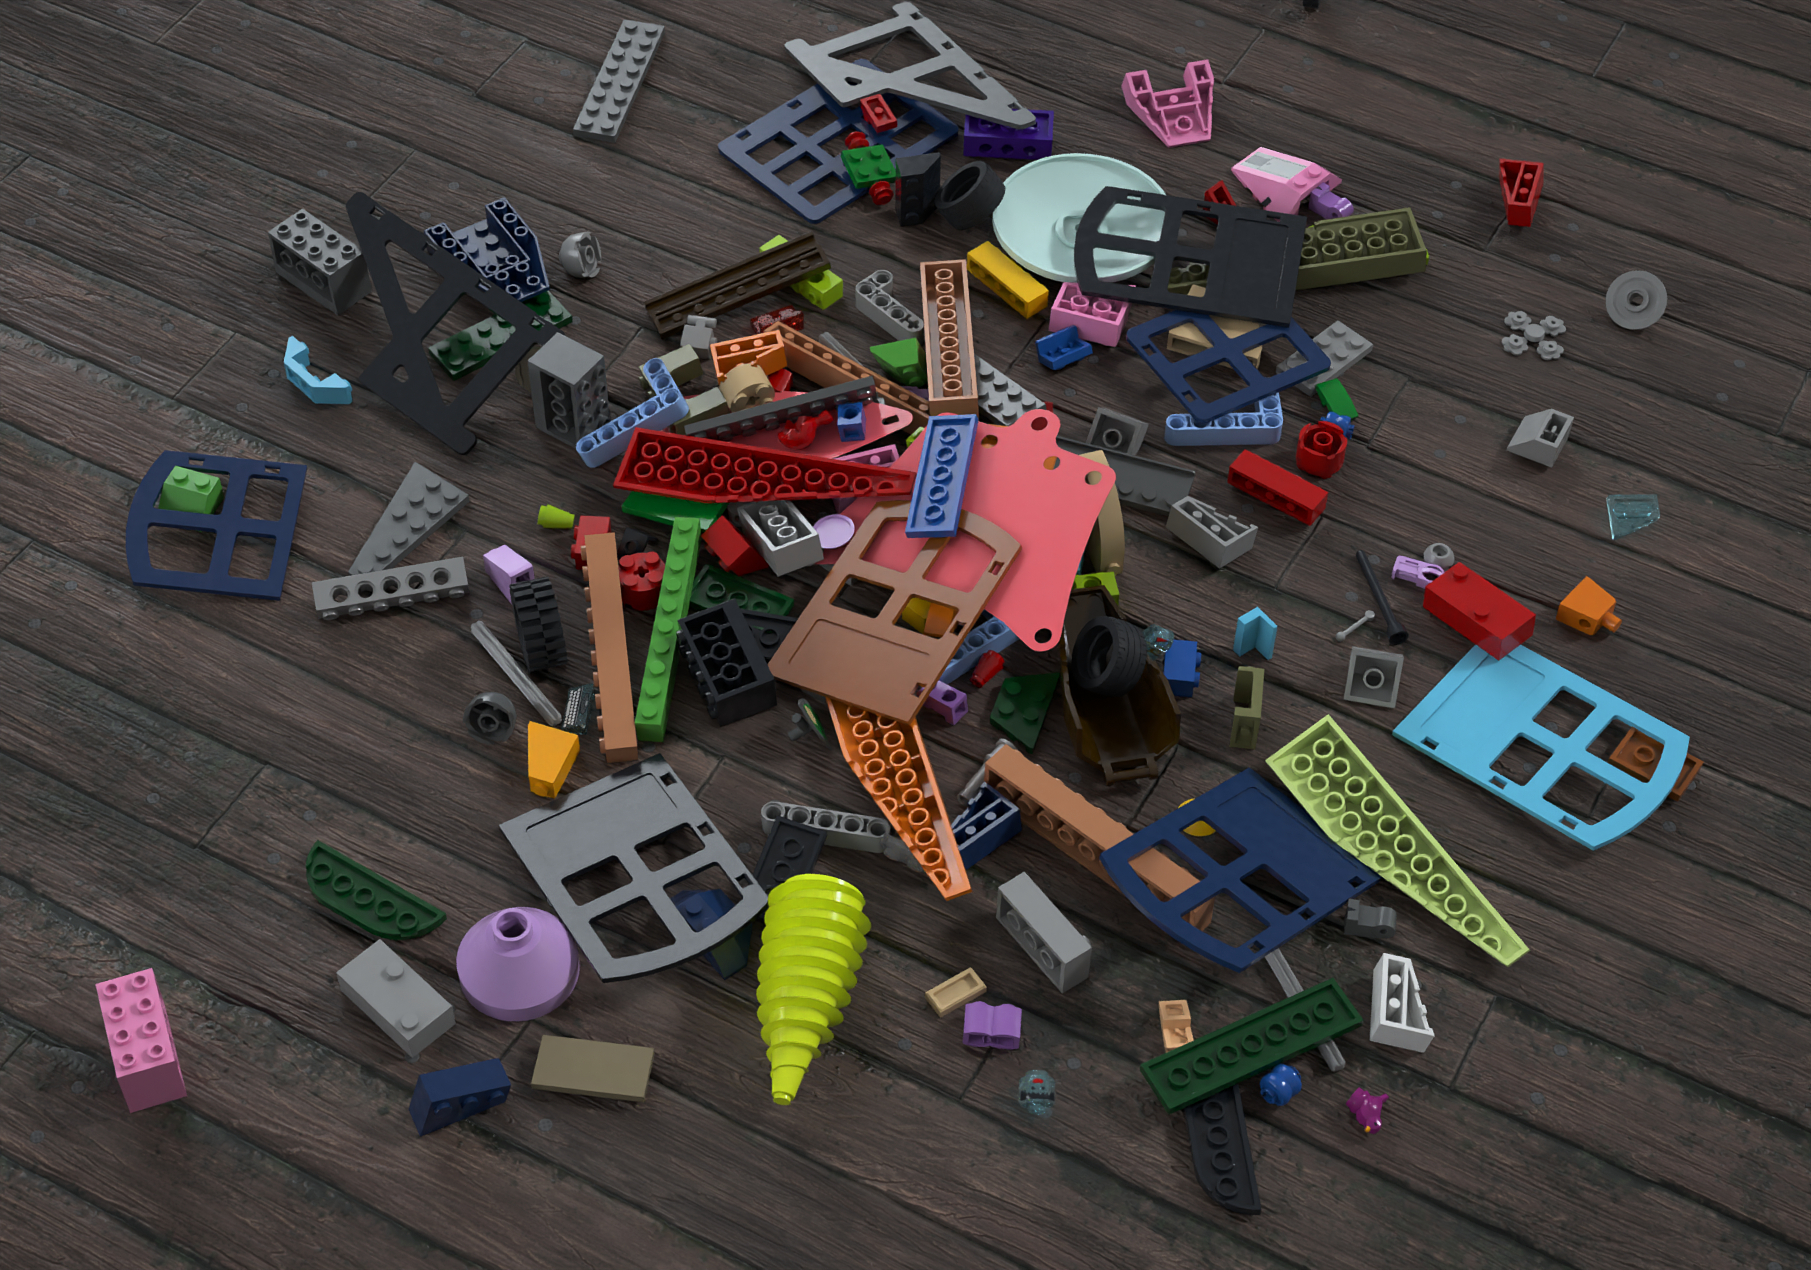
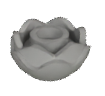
M1442 543L1430 545L1423 553L1425 563L1438 565L1444 571L1454 563L1453 551Z

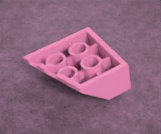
M1064 282L1051 308L1049 331L1057 332L1074 325L1077 327L1078 336L1081 340L1116 347L1128 320L1132 303L1085 296L1081 294L1078 283Z

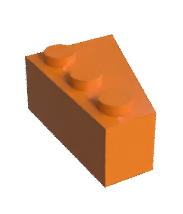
M780 330L710 344L719 386L721 381L725 382L727 379L726 374L730 370L742 364H751L752 367H757L758 365L763 369L766 376L787 366Z

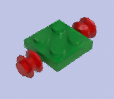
M863 132L850 133L845 139V145L848 147V150L842 151L841 159L855 188L871 187L869 194L873 197V202L876 205L888 204L894 196V192L890 189V183H895L896 170L883 144L869 146V142L866 140Z

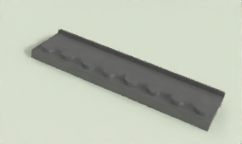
M1061 436L1056 437L1058 447L1077 455L1099 450L1103 451L1109 467L1116 473L1115 485L1121 505L1169 517L1171 505L1189 496L1195 478V471ZM1058 457L1056 459L1054 469H1056L1060 464V459Z

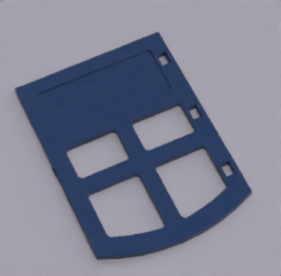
M1250 767L1102 852L1099 857L1107 873L1121 892L1155 925L1194 952L1238 973H1241L1348 903L1349 899H1354L1384 879L1330 840L1308 812ZM1198 821H1204L1245 854L1228 865L1222 866L1180 832ZM1158 844H1164L1206 878L1169 901L1162 902L1147 888L1128 862ZM1258 869H1264L1303 899L1306 904L1289 915H1283L1243 884L1241 880ZM1356 881L1360 885L1354 888L1350 883ZM1225 893L1268 928L1238 948H1234L1197 929L1181 917L1216 895ZM1306 912L1311 917L1305 920L1300 915ZM1254 945L1260 949L1255 954L1249 949Z

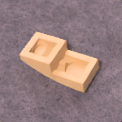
M1187 1000L1159 1001L1161 1029L1167 1053L1193 1041L1190 1027L1191 1016Z

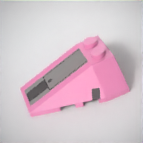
M1262 147L1231 169L1242 185L1251 190L1253 193L1252 197L1256 201L1259 200L1264 206L1263 210L1298 215L1300 201L1310 195L1321 183L1324 182L1329 185V191H1331L1342 182V179L1313 162Z

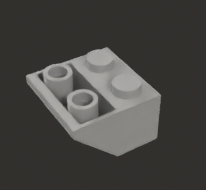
M1554 409L1525 416L1508 445L1507 451L1552 468L1569 437L1574 417Z

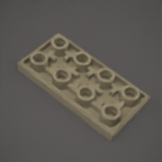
M543 1035L531 1087L538 1090L644 1102L655 1054L654 1048Z

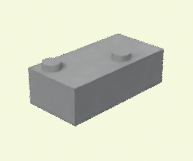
M790 500L754 501L737 508L744 535L777 576L805 566L814 565L816 562L824 559L819 534Z
M1025 872L999 886L996 918L1063 994L1089 977L1092 945L1089 939L1084 935L1081 936Z
M381 939L336 972L341 991L412 1058L456 1024L452 1005Z

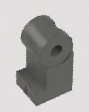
M1348 900L1345 912L1344 934L1369 938H1391L1396 934L1397 913L1394 909L1359 905L1360 900Z

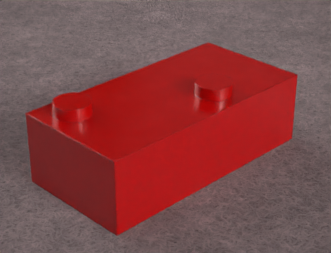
M1458 562L1425 586L1423 608L1498 661L1533 636L1536 614L1461 562Z

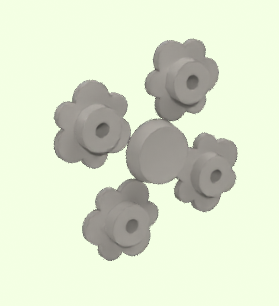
M1509 312L1504 323L1511 326L1512 330L1520 329L1524 331V337L1510 335V337L1503 338L1502 345H1504L1506 352H1511L1517 356L1521 355L1522 351L1528 350L1527 340L1531 342H1539L1536 352L1541 354L1542 359L1551 360L1553 358L1557 360L1560 358L1564 351L1563 347L1557 345L1555 341H1545L1543 339L1544 334H1550L1555 337L1558 334L1565 333L1566 327L1561 319L1547 316L1545 320L1540 321V325H1529L1531 318L1527 317L1525 312Z

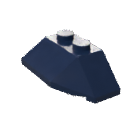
M720 888L683 890L670 898L694 932H700L736 906ZM752 923L721 946L703 955L724 980L747 967L753 929Z

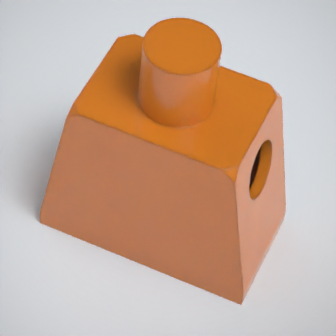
M1587 576L1560 603L1556 615V620L1588 635H1595L1602 626L1614 633L1622 623L1620 618L1613 615L1616 605L1615 598Z

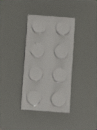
M1337 320L1312 339L1331 360L1330 369L1323 374L1294 386L1312 397L1317 393L1316 384L1340 376L1370 353L1373 344ZM1296 351L1277 365L1276 373L1279 374L1307 362V360Z

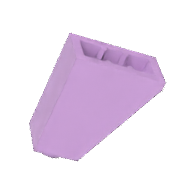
M506 545L493 549L483 555L486 573L510 603L509 585L534 579L532 564Z

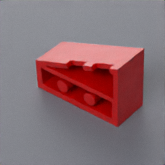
M1499 159V181L1508 225L1531 227L1543 187L1544 163Z

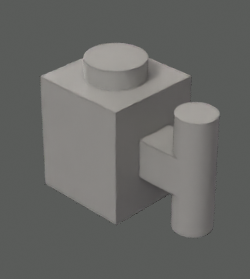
M688 315L687 324L690 325L684 326L680 347L690 344L699 358L710 360V344L717 343V338L714 337L712 328H716L717 319Z

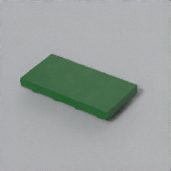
M632 491L621 507L624 513L671 526L674 524L675 517L700 518L701 532L703 534L721 517L729 503H701Z

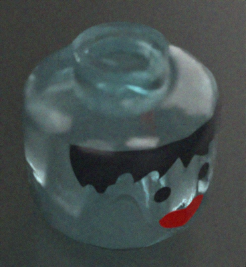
M1043 1070L1027 1071L1026 1076L1019 1080L1020 1105L1029 1109L1031 1114H1044L1047 1108L1055 1104L1056 1083L1053 1077L1048 1076V1072Z

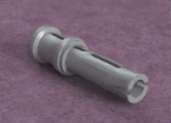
M999 739L997 741L996 748L991 754H987L984 757L981 768L957 795L959 803L967 807L970 799H974L980 792V786L984 782L985 763L1005 744L1014 750L1016 749L1010 741L1006 739Z

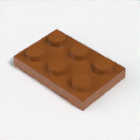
M1632 726L1610 756L1608 763L1637 780L1648 783L1659 764L1664 745ZM1687 753L1682 771L1668 795L1669 798L1677 802L1680 800L1701 770L1704 761Z

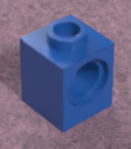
M862 402L838 404L837 426L841 442L865 440L866 416Z

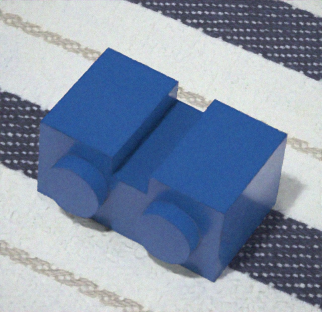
M1167 639L1169 642H1166L1163 674L1167 678L1174 696L1192 697L1193 688L1199 687L1200 672H1195V667L1200 668L1201 652H1197V642Z

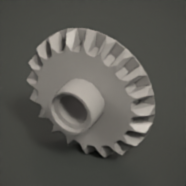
M1630 271L1620 275L1612 282L1606 294V308L1609 316L1619 326L1629 330H1642L1658 322L1667 306V292L1663 283L1655 275L1646 271ZM1641 297L1643 299L1641 305H1631V301L1634 298Z

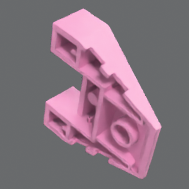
M1209 60L1187 63L1183 74L1186 87L1154 93L1147 70L1125 74L1121 87L1127 106L1168 148L1206 142L1211 139L1214 77Z

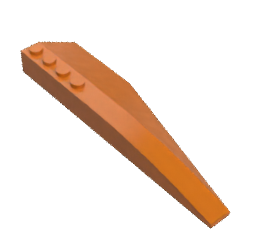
M825 697L845 761L944 899L949 901L971 893L970 882L916 717L909 726Z

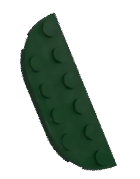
M319 840L315 842L307 856L305 866L306 878L309 889L316 900L329 910L375 936L389 940L413 939L432 932L447 920L445 912Z

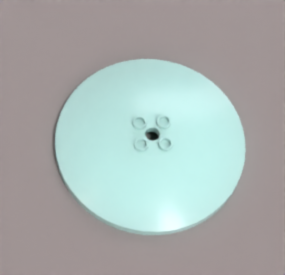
M1060 154L1033 161L1015 171L1004 181L1003 184L1006 191L1001 203L992 212V223L999 243L1008 255L1020 265L1052 280L1077 283L1074 270L1076 233L1086 209L1097 194L1105 186L1166 194L1147 174L1120 160L1093 154ZM1128 196V199L1141 200V198ZM1115 204L1101 223L1098 232L1159 241L1165 212L1157 209ZM1102 248L1093 249L1095 269L1098 280L1101 282L1112 283L1130 278L1145 271L1155 263V257Z

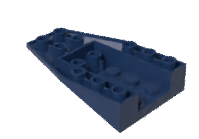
M505 197L485 205V220L452 233L444 222L424 230V235L432 242L444 248L520 302L550 290L538 239ZM426 247L427 251L432 255L436 252L431 247ZM480 283L477 287L483 292L490 289L483 283Z

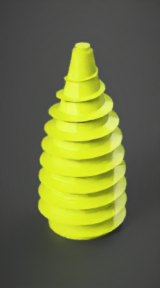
M802 874L793 876L776 886L768 896L769 908L764 916L766 927L762 931L761 936L763 946L759 951L761 966L757 971L760 985L757 988L756 996L761 1004L757 1010V1017L763 1025L761 1037L769 1046L766 1055L772 1067L770 1076L772 1078L773 1101L780 1105H789L795 1098L804 1074L809 1072L807 1068L811 1060L819 1058L822 1054L817 1049L818 1045L833 1040L834 1034L827 1027L837 1026L844 1020L843 1014L838 1009L847 1007L851 1003V996L847 991L854 988L857 984V977L853 972H856L862 966L863 960L859 954L867 948V941L864 935L871 929L869 918L862 912L863 906L866 905L862 893L850 883L827 875Z

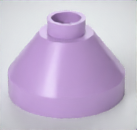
M530 907L507 908L482 918L470 928L462 939L456 959L460 986L467 1000L483 1014L504 1021L531 1020L555 1010L572 993L578 981L580 970L577 944L561 920L549 912Z

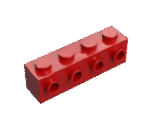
M1246 449L1229 467L1227 483L1309 526L1313 524L1326 508L1327 491Z

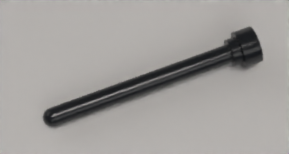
M1359 550L1356 552V558L1388 625L1386 631L1387 638L1392 645L1402 644L1408 639L1409 634L1405 626L1397 622L1366 553L1363 550Z

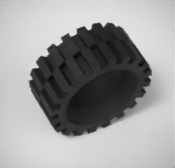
M546 576L510 584L509 590L515 624L528 671L533 672L567 664L568 659L563 628L549 577Z

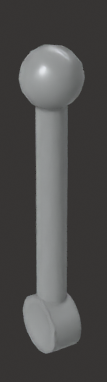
M1371 610L1366 611L1362 619L1345 631L1336 634L1337 641H1344L1346 635L1366 621H1373L1375 613Z

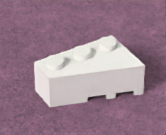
M1383 953L1373 970L1370 1041L1424 1053L1434 1038L1433 1029L1429 1028L1425 1016L1427 1010L1425 1005L1421 1003L1418 993L1420 988L1411 959Z

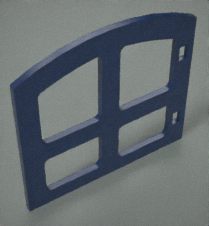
M165 450L142 479L128 514L126 555L133 585L280 601L307 473V465ZM189 460L203 461V466L189 464ZM175 466L197 472L230 476L222 513L219 515L156 509L154 505L162 492L165 480ZM265 468L278 469L280 471L279 474L267 473ZM251 478L288 482L282 516L279 521L250 519L241 516L248 483ZM158 526L216 533L217 536L209 571L201 574L152 568L148 552V528ZM244 535L276 540L268 579L258 580L228 575L238 536Z

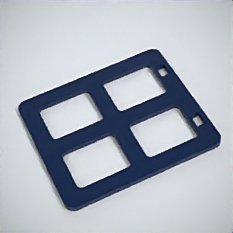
M1174 310L1130 328L1126 334L1128 343L1199 423H1208L1323 374L1331 366V360L1292 317L1289 328L1266 324L1238 337L1229 338L1209 315ZM1190 322L1214 346L1178 362L1171 363L1153 344L1150 338ZM1285 337L1307 360V362L1270 378H1265L1243 353L1278 338ZM1150 348L1154 354L1149 356L1145 349ZM1221 362H1227L1249 386L1214 402L1205 403L1184 378ZM1189 394L1194 399V401L1189 403V401L1184 397L1185 395Z

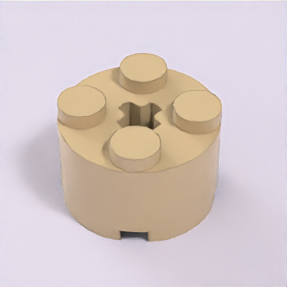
M742 364L733 368L726 374L727 379L725 382L721 381L719 386L732 413L771 403L775 397V391L763 369L758 365L757 367H752L751 364Z

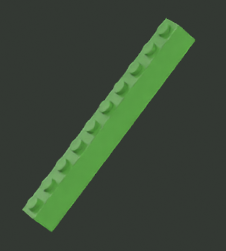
M675 517L635 718L637 739L640 741L664 742L680 657L678 648L680 643L677 639L676 631L679 630L678 620L687 617L702 540L700 518Z

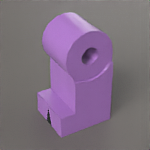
M1321 183L1311 192L1308 209L1325 219L1348 217L1353 214L1354 208L1351 202L1330 192V186L1326 183Z
M939 680L923 704L926 708L933 709L945 716L946 722L953 726L968 712L967 695ZM922 687V688L917 692V697L920 696V694H921V692L923 691L924 687Z

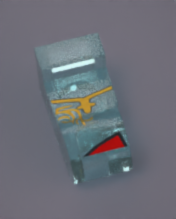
M1152 624L1142 632L1147 644V654L1152 661L1156 660L1163 652L1168 651L1173 644L1174 633L1169 629Z

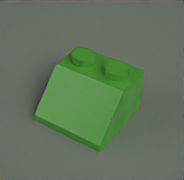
M916 337L870 347L871 353L883 371L905 386L921 387L928 383L926 353Z
M175 466L163 484L158 509L213 515L224 499L220 478Z

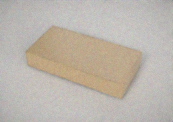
M970 967L925 992V999L941 1018L984 994L987 987Z

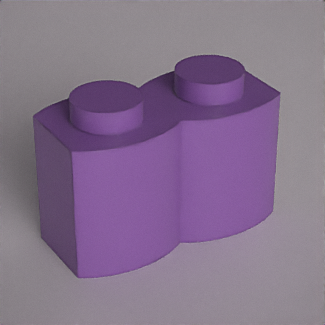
M981 1001L966 1004L963 1044L974 1047L992 1046L999 1049H1018L1022 1009L1011 1004L993 1007Z

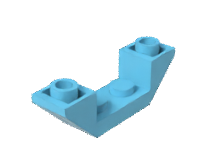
M289 337L284 357L287 379L314 403H352V387L346 379L340 378L336 373L323 381H320L317 376H312L306 369L310 365L308 347L304 342H299L295 337Z

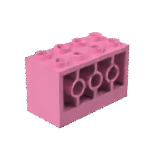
M150 968L95 984L116 1076L130 1113L186 1097L187 1093L165 1003L153 969Z

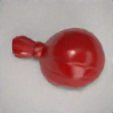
M824 410L818 417L799 416L796 423L787 420L783 430L778 433V439L784 446L791 449L800 450L807 448L814 440L816 428L821 425L830 424L834 418L828 411Z

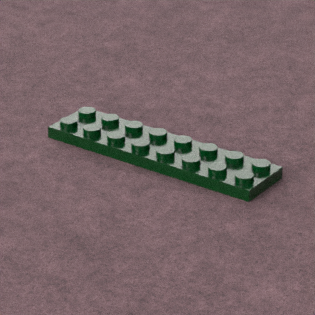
M1331 978L1140 1065V1072L1168 1115L1353 1031L1361 1027L1364 1020L1335 979Z

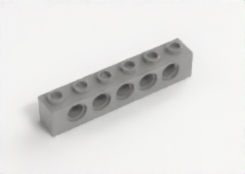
M463 557L312 582L317 615L319 619L323 618L324 620H333L338 618L339 615L344 614L356 616L364 613V611L373 609L375 611H384L389 609L390 606L396 605L408 607L413 605L414 602L419 601L431 603L438 601L439 598L448 596L450 598H459L464 596L465 593H469ZM438 578H446L448 580L444 585L435 583ZM414 582L423 584L419 589H412L410 587ZM390 586L398 588V590L392 594L385 592V590ZM363 591L372 592V595L368 598L360 597ZM339 595L347 596L344 602L335 601V598Z

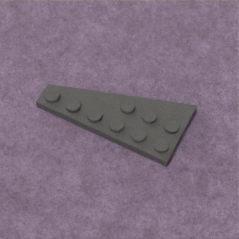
M414 462L349 569V576L394 568L469 503V495L417 462Z

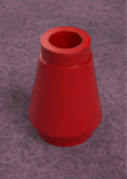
M993 650L982 653L970 678V682L974 686L982 688L1003 669L1004 659Z

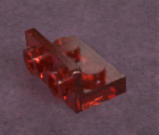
M793 305L750 319V326L756 335L764 333L765 329L777 321L796 331L804 329V314L801 310L796 311Z

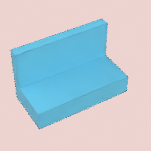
M1258 607L1238 618L1233 651L1240 657L1251 649L1256 648L1267 660L1271 659L1277 625Z

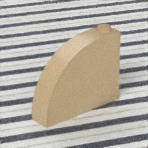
M1193 284L1188 295L1203 297L1206 288ZM1209 315L1229 338L1238 337L1260 327L1259 323ZM1189 322L1169 331L1168 350L1192 356L1214 347L1193 323ZM1262 346L1243 353L1257 370L1260 363ZM1227 362L1219 363V365L1232 368Z
M1102 450L1079 455L1109 466ZM1091 471L1085 476V482L1089 485H1095L1101 481L1102 475L1098 471ZM1114 483L1094 523L1085 549L1096 573L1114 572V575L1123 573L1125 538L1121 506Z

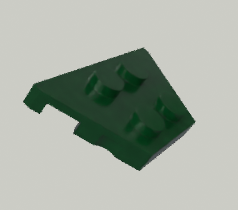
M1060 673L1005 678L990 716V724L1003 731L1013 742L1017 740L1026 747L1025 751L1029 754H1033L1060 681Z

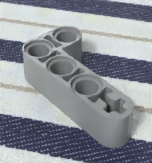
M887 270L876 271L856 285L855 305L859 311L897 340L901 341L916 337L919 344H923V321L892 298L893 275Z

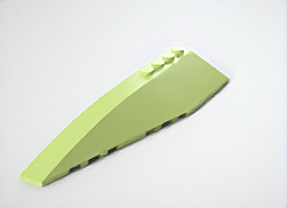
M1329 714L1265 760L1330 840L1499 962L1509 967L1530 951Z

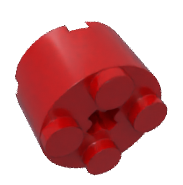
M1319 421L1316 425H1311V423L1305 425L1299 433L1296 466L1309 474L1320 476L1323 479L1331 478L1332 474L1339 471L1344 463L1347 447V437L1345 438L1343 435L1344 431L1338 425L1327 421Z
M655 552L623 556L619 560L618 565L622 603L631 605L632 609L635 610L656 608L658 606L665 563Z

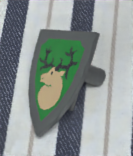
M803 698L798 700V706L807 721L799 713L792 716V721L797 726V728L788 732L792 742L814 730L830 751L833 750L817 711L807 700Z

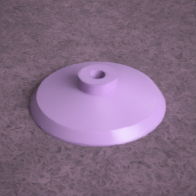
M841 514L825 516L813 526L819 534L821 547L825 549H835L843 546L851 539L855 529L853 521Z

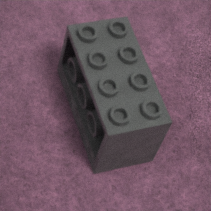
M301 209L268 231L276 273L337 316L372 292L368 267L361 248L306 210Z
M557 332L528 360L535 425L537 429L576 449V444L581 438L611 421L604 355Z

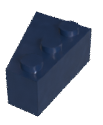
M499 1058L421 1074L418 1077L408 1110L421 1137L506 1102L511 1083Z

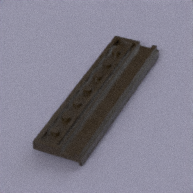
M811 231L644 301V307L663 340L682 332L685 325H690L687 324L688 315L715 318L831 269V264Z

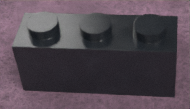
M940 152L896 158L895 210L901 227L923 224L937 209L934 200L940 189Z

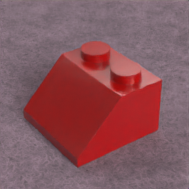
M723 515L701 535L707 543L704 547L712 556L718 555L720 557L718 563L726 572L732 570L738 576L769 567L768 563L748 538Z

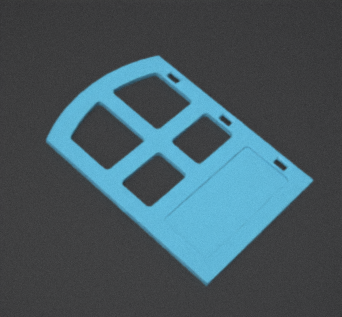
M1476 644L1392 733L1394 737L1591 850H1596L1612 843L1631 832L1648 819L1663 803L1680 776L1690 738L1688 735L1522 645H1519L1498 661ZM1561 690H1565L1595 707L1569 738H1562L1533 721ZM1618 719L1631 727L1633 726L1664 745L1659 764L1648 783L1637 780L1586 751L1612 720ZM1520 736L1553 754L1525 786H1520L1490 769V766ZM1427 740L1437 747L1433 750L1423 743ZM1575 766L1628 795L1633 800L1610 817L1594 825H1588L1544 800L1543 797L1570 767ZM1495 779L1505 785V787L1501 789L1491 782ZM1565 819L1576 827L1572 830L1561 822Z

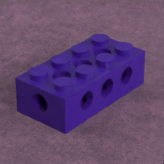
M1029 110L1036 117V124L1025 129H1015L965 115L963 156L1036 160L1049 157L1052 154L1054 111Z

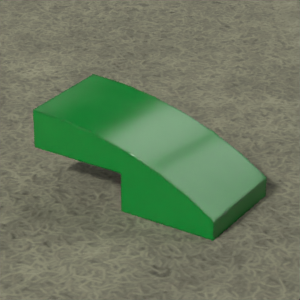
M1337 378L1315 385L1322 406H1327L1329 412L1347 415L1351 420H1355L1358 417L1351 398Z

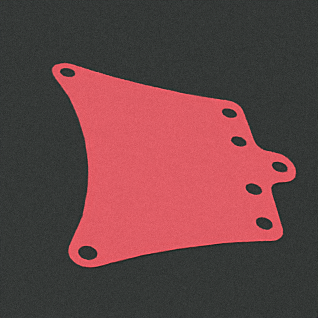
M1035 409L1024 413L1009 427H995L978 421L961 509L977 514L994 523L1021 544V552L984 610L1004 622L1029 648L1041 652L1053 648L1060 640L1069 596L1080 560L1094 523L1115 483L1116 473L1109 466L1058 447L1056 437L1061 425L1059 418L1049 410ZM946 412V413H941V414H939V415H937V416L957 415V414ZM1038 417L1046 418L1048 424L1043 430L1036 431L1032 429L1031 423L1034 419ZM927 426L889 468L918 472ZM987 435H994L998 439L997 444L992 448H984L981 445L982 439ZM1048 457H1058L1060 464L1056 469L1047 470L1044 468L1043 463ZM1091 471H1098L1102 475L1101 481L1095 485H1089L1085 482V476ZM915 482L911 495L858 497L840 513L853 521L855 527L853 536L876 502L912 500ZM888 521L884 524L861 560L904 573L908 571L929 538H907L905 534L907 521ZM957 531L956 537H951L924 580L969 593L973 590L996 553L974 537L962 531ZM851 539L841 547L835 549L824 548V559L815 564H835ZM996 565L992 574L997 575L1002 566ZM1044 628L1049 629L1052 632L1051 639L1046 643L1036 642V632Z

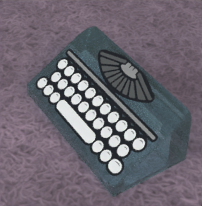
M594 683L569 689L561 726L562 731L587 735L595 696Z

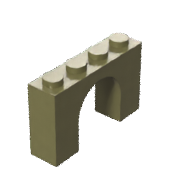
M690 344L659 357L677 386L703 375L699 357ZM645 364L639 366L641 376L638 377V380L643 390L648 389L647 394L649 399L657 394L644 373L643 368ZM718 387L696 397L685 399L689 407L687 415L667 428L670 433L686 435L685 425L730 414L727 401Z

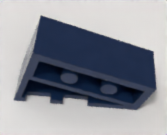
M985 781L980 786L981 790L974 799L971 798L967 803L968 807L964 813L958 815L951 824L965 870L1022 831L1020 809Z

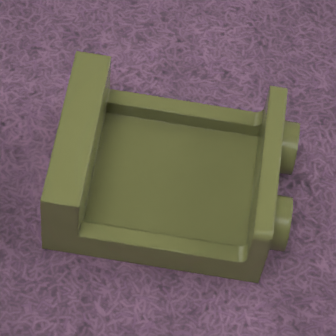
M1238 667L1233 701L1247 703L1248 708L1235 707L1229 747L1256 748L1261 720L1264 669Z

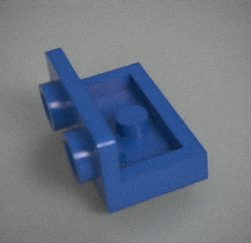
M1074 325L1035 342L1039 362L1052 370L1062 369L1065 365L1074 361H1081L1085 356L1093 353L1091 344L1079 338L1077 327Z

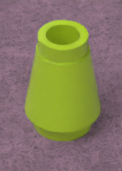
M549 504L547 506L541 505L537 525H542L543 528L572 529L575 515Z

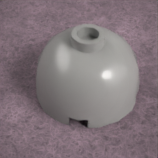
M590 232L570 235L563 242L559 252V261L568 274L577 278L595 277L600 268H596L597 261H601L600 246L597 238L589 235Z

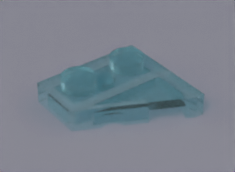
M1657 494L1608 495L1606 499L1612 540H1617L1658 521L1660 517Z

